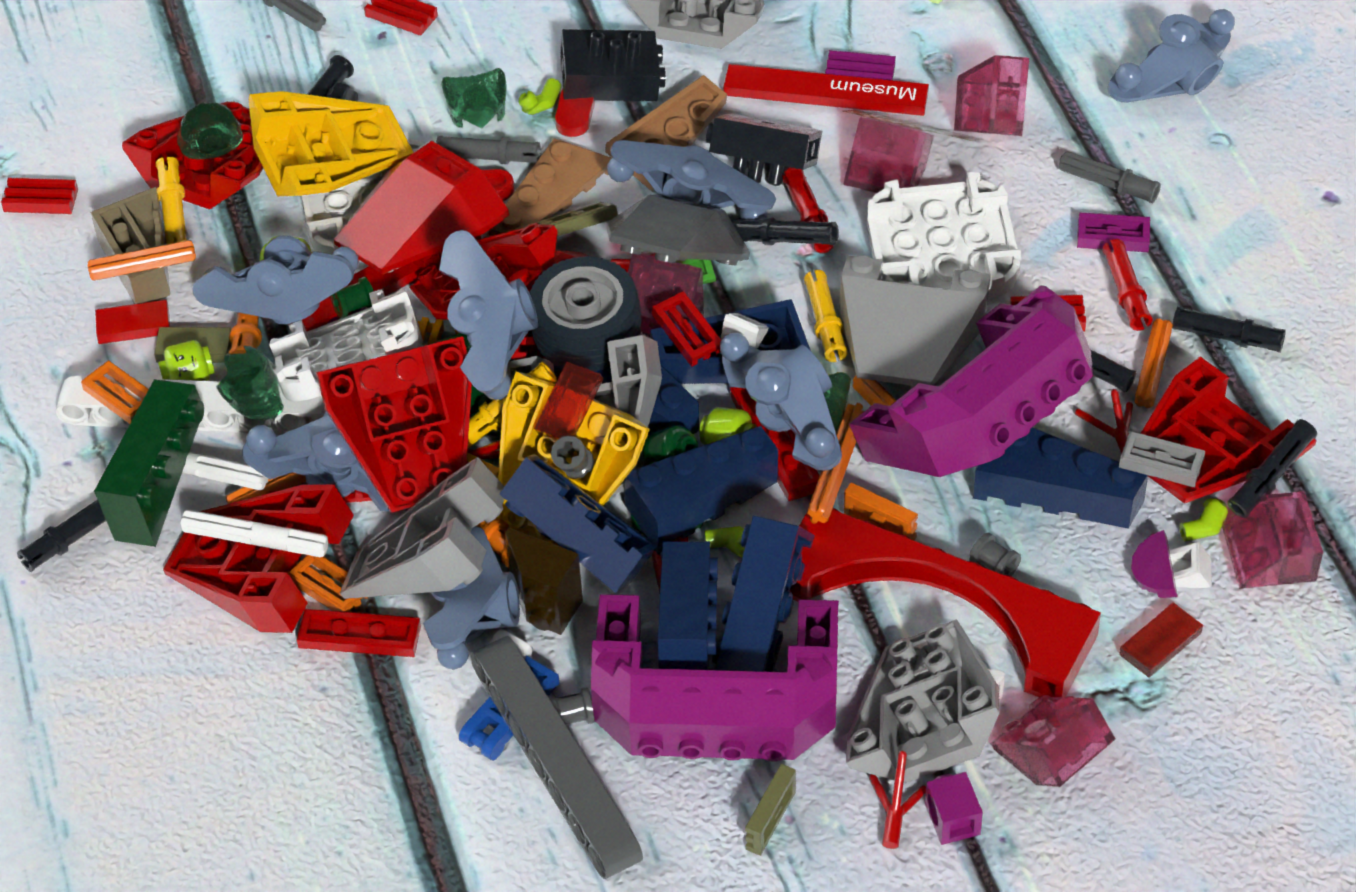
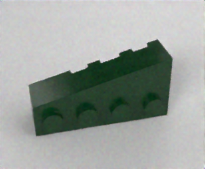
M154 379L99 480L94 492L114 541L156 547L183 472L186 458L190 452L198 426L204 416V404L200 400L194 384Z

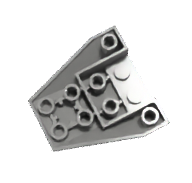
M627 0V3L651 31H655L658 39L719 49L724 48L754 26L764 12L765 5L764 0Z
M957 619L946 624L935 625L928 631L915 636L901 638L885 647L847 735L846 763L849 768L895 780L898 754L900 751H905L907 757L904 783L981 755L1000 713L999 686Z

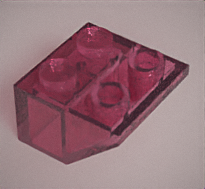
M994 55L958 75L954 131L1022 136L1030 58Z
M860 117L843 185L878 193L884 189L885 182L898 179L899 188L917 187L926 169L934 135Z
M632 254L628 273L632 277L639 295L642 319L640 335L650 338V330L661 328L652 316V306L682 291L686 293L704 317L702 268L678 262H663L654 259L655 256ZM679 305L675 306L684 319L691 321ZM665 311L673 323L676 324L667 311Z
M1304 491L1265 495L1247 518L1234 515L1223 523L1222 529L1239 589L1317 581L1323 550Z
M1045 695L1033 701L1029 705L1030 710L1021 718L1012 720L1004 725L1001 729L1002 734L990 744L999 755L1034 784L1061 787L1116 738L1093 698H1074L1073 696L1050 697V695Z

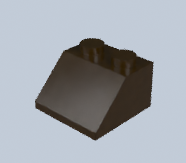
M509 527L505 532L509 568L517 583L519 602L525 619L539 630H549L562 635L583 602L579 554Z

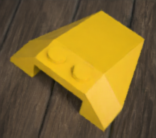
M285 91L249 94L248 100L254 150L277 197L331 192L392 167L414 153L388 105Z

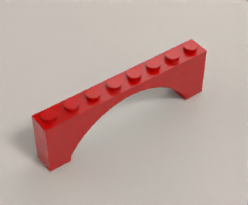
M832 508L826 523L818 521L814 524L810 521L811 516L806 513L799 526L814 534L815 537L811 548L803 547L801 554L805 569L801 581L797 580L795 585H791L790 592L793 593V600L797 602L799 600H811L831 590L873 581L913 582L948 591L979 608L1003 631L1014 647L1025 673L1024 692L1059 706L1062 705L1098 636L1101 612L1093 610L1085 604L1075 603L1057 596L1049 590L1039 589L1020 582L1012 576L994 572L976 562L955 557L940 548H932L916 542L906 535L896 534L877 527L869 521L851 517L835 508Z

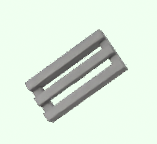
M1130 431L1120 458L1119 468L1195 488L1197 477L1204 461L1205 451Z

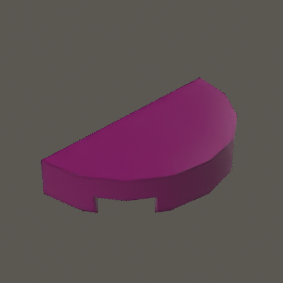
M1162 530L1150 535L1139 544L1132 556L1131 569L1142 590L1156 593L1160 598L1178 597L1168 539L1165 531Z

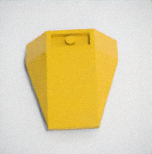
M515 372L502 408L498 480L505 487L527 456L535 454L604 506L636 466L650 428L632 415L568 387L521 372ZM574 436L578 438L587 450L592 453L594 459L593 467L584 477L570 478L553 462L551 457L552 446L561 437ZM574 451L573 457L579 456V454ZM567 458L566 461L570 464L572 458ZM504 499L502 504L504 507L503 511L496 519L504 520L510 528L559 546L555 541L542 535L536 529V525L527 517H520L508 509L505 505L507 500Z

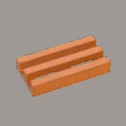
M109 360L81 381L85 392L129 424L149 390ZM108 374L142 400L140 402L126 393L125 389L117 383L114 384L104 375Z
M852 482L844 491V514L859 520L869 521L877 527L890 532L906 535L911 540L917 538V533L915 532L917 529V523H915L918 519L917 513Z
M306 555L288 572L298 589L332 611L350 612L351 608L357 609L361 605L362 598L344 599L340 595L341 587L335 584L334 580L326 575H321L309 567L312 564L343 584L348 572L325 557L320 558Z

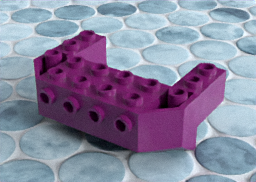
M1040 285L1017 305L998 304L976 322L986 349L941 386L918 383L891 406L874 403L849 423L865 461L942 477L1001 457L1010 445L1019 438L1026 436L1034 425L1044 417L1054 413L1058 405L1068 397L1078 393L1081 386L1093 377L1091 350L1074 307L1043 285Z
M600 594L596 640H592L591 696L594 721L630 755H639L646 758L674 756L698 759L700 757L724 758L732 761L742 758L765 759L771 762L795 760L836 727L839 601L799 600L797 646H788L787 672L643 669L642 644L640 642L641 613L639 595Z

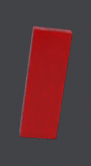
M305 609L297 643L298 648L415 657L421 621L419 617Z

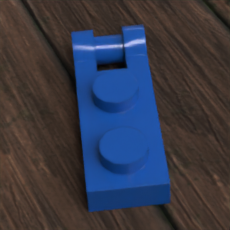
M526 656L525 661L547 696L550 695L560 684L559 674ZM489 697L462 727L459 733V741L469 747L477 746L481 749L483 756L494 761L500 756L505 744L513 736V733ZM488 725L494 728L490 735L483 732Z

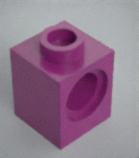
M967 773L944 774L932 781H928L926 784L925 806L941 845L981 835L983 812Z

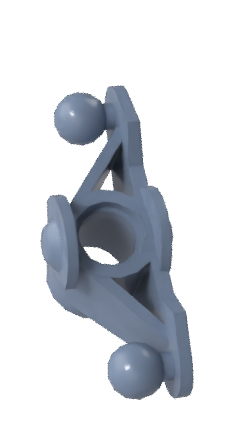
M1226 9L1214 11L1207 23H1200L1184 14L1167 16L1159 28V35L1163 42L1160 45L1154 46L1139 66L1134 63L1121 64L1108 84V93L1115 100L1126 103L1185 93L1192 96L1198 94L1213 82L1223 67L1224 62L1220 56L1230 41V32L1234 29L1235 17Z
M618 140L611 147L612 159L607 164V172L610 178L616 182L628 181L633 176L634 171L638 174L642 173L659 195L718 209L737 205L741 208V219L763 220L768 215L767 210L772 209L776 202L774 193L717 159L702 147H681L628 140Z
M456 231L445 240L439 270L441 273L458 280L460 290L452 297L448 306V320L451 326L459 333L466 334L472 346L460 368L479 392L484 393L490 399L502 400L507 396L512 383L506 374L508 362L528 331L538 327L537 313L530 293L522 280L516 279L509 282L468 231Z
M278 236L273 238L265 247L264 260L256 262L254 265L232 275L222 267L213 266L196 280L192 291L196 300L205 306L273 319L274 323L290 324L307 318L319 308L321 301L346 287L353 279L359 259L356 252L349 247H340L332 254L315 251L311 254L308 247L299 239L291 236Z
M727 334L721 340L720 352L729 386L747 389L750 397L757 402L756 415L761 425L765 428L777 432L790 429L796 435L792 454L795 460L821 471L836 467L842 458V451L824 396V392L832 388V382L816 356L803 344L793 350L760 351L749 346L748 340L742 334Z
M326 411L322 418L277 437L272 428L266 425H257L248 432L242 451L243 460L271 480L292 472L306 476L305 479L308 485H335L342 498L351 494L354 490L367 493L380 511H389Z
M477 526L473 527L470 533L487 550L481 566L483 568L481 574L470 584L465 585L462 582L450 591L431 592L436 600L445 603L444 608L423 623L431 645L438 649V661L443 667L452 670L461 668L466 663L469 657L466 645L481 636L487 629L515 627L519 623L520 602L515 577L512 572H502L484 530Z

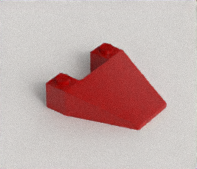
M299 485L199 511L324 534L328 537L329 544L340 543L354 516L335 485ZM184 532L163 568L167 576L259 632L292 633L308 604L288 574L298 563L302 555L299 553Z

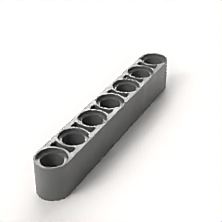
M505 636L471 652L472 666L479 680L599 875L603 879H607L641 862L643 854L635 835L513 640L509 636Z

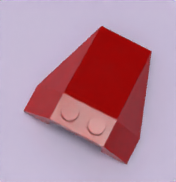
M1202 357L1197 358L1175 375L1140 433L1205 451L1204 461L1201 465L1195 488L1147 475L1184 504L1247 481V473L1252 468H1258L1274 447L1278 445L1295 425L1286 419L1275 429L1270 430L1225 397L1229 377ZM1313 438L1296 460L1316 445L1317 440Z

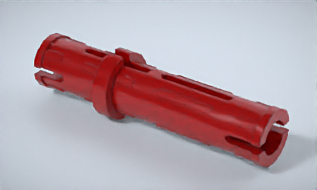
M791 167L785 170L782 180L800 215V221L828 222L826 212L819 208L811 187L806 180L804 171ZM812 243L814 250L818 253H826L834 248L830 244Z
M1112 239L1110 242L1114 251L1111 252L1108 243L1104 244L1102 251L1106 256L1119 292L1117 300L1119 305L1126 311L1131 329L1141 331L1145 329L1141 320L1142 317L1147 327L1153 322L1145 302L1147 295L1137 281L1124 241Z

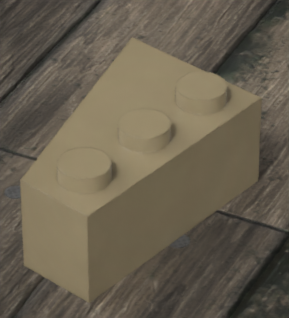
M156 187L90 212L98 242L106 256L166 245L163 214ZM168 266L119 276L134 304L153 302L170 296Z

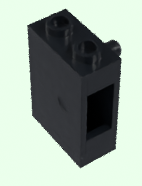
M562 29L560 63L564 99L594 97V101H658L659 88L665 87L666 72L665 67H659L663 61V47L657 44L655 31Z
M729 113L715 117L714 123H709L706 142L710 143L709 152L733 156L732 168L744 175L749 159L748 177L757 183L761 182L764 162L770 163L768 183L780 186L782 184L784 166L804 170L817 165L823 131Z

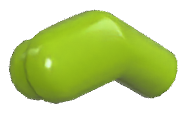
M550 78L546 81L541 94L535 96L532 91H528L527 94L525 92L522 93L518 100L522 111L526 114L534 115L551 109L556 102L562 85L558 80Z
M1207 499L1203 504L1204 509L1199 519L1180 523L1179 529L1182 540L1187 542L1217 535L1228 516L1226 503L1221 499Z
M734 526L704 530L705 542H710V548L726 547L737 556L743 558L745 547L741 546V539L744 528Z

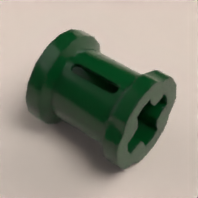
M366 277L359 278L358 283L344 287L330 296L334 310L339 318L347 317L351 311L363 307H372L369 293L374 291Z

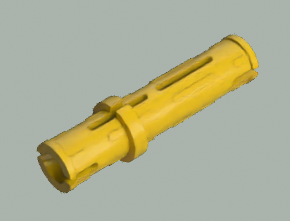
M167 157L168 168L165 166L164 158L156 161L159 179L157 193L162 204L166 244L187 240L182 204L185 191L183 185L180 184L179 162L177 158Z
M814 270L817 281L814 282L810 271L804 277V284L807 287L816 320L814 325L816 336L822 341L825 359L829 362H837L834 353L837 350L841 361L846 358L848 350L842 337L844 327L841 319L836 315L827 283V276L822 270Z
M543 361L527 374L552 383L557 381L553 371ZM506 397L502 400H493L489 404L484 402L479 406V412L470 418L468 449L491 430H499L501 428L502 408Z

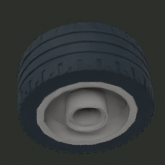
M590 256L565 259V261H560L547 268L532 285L530 296L538 319V327L531 330L532 336L542 356L557 367L559 366L562 369L574 372H591L609 368L610 361L607 342L640 335L642 319L638 291L629 273L624 268H621L620 265L615 264V262Z

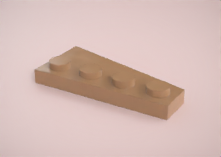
M703 75L608 141L605 152L612 157L611 147L618 140L681 147L691 146L726 104L727 93ZM634 171L633 176L653 192L655 189L644 175Z
M554 138L505 204L509 209L510 215L489 230V237L548 219L556 212H564L573 204L572 199L582 191L587 193L596 185V179L603 173L608 175L607 164L612 158Z

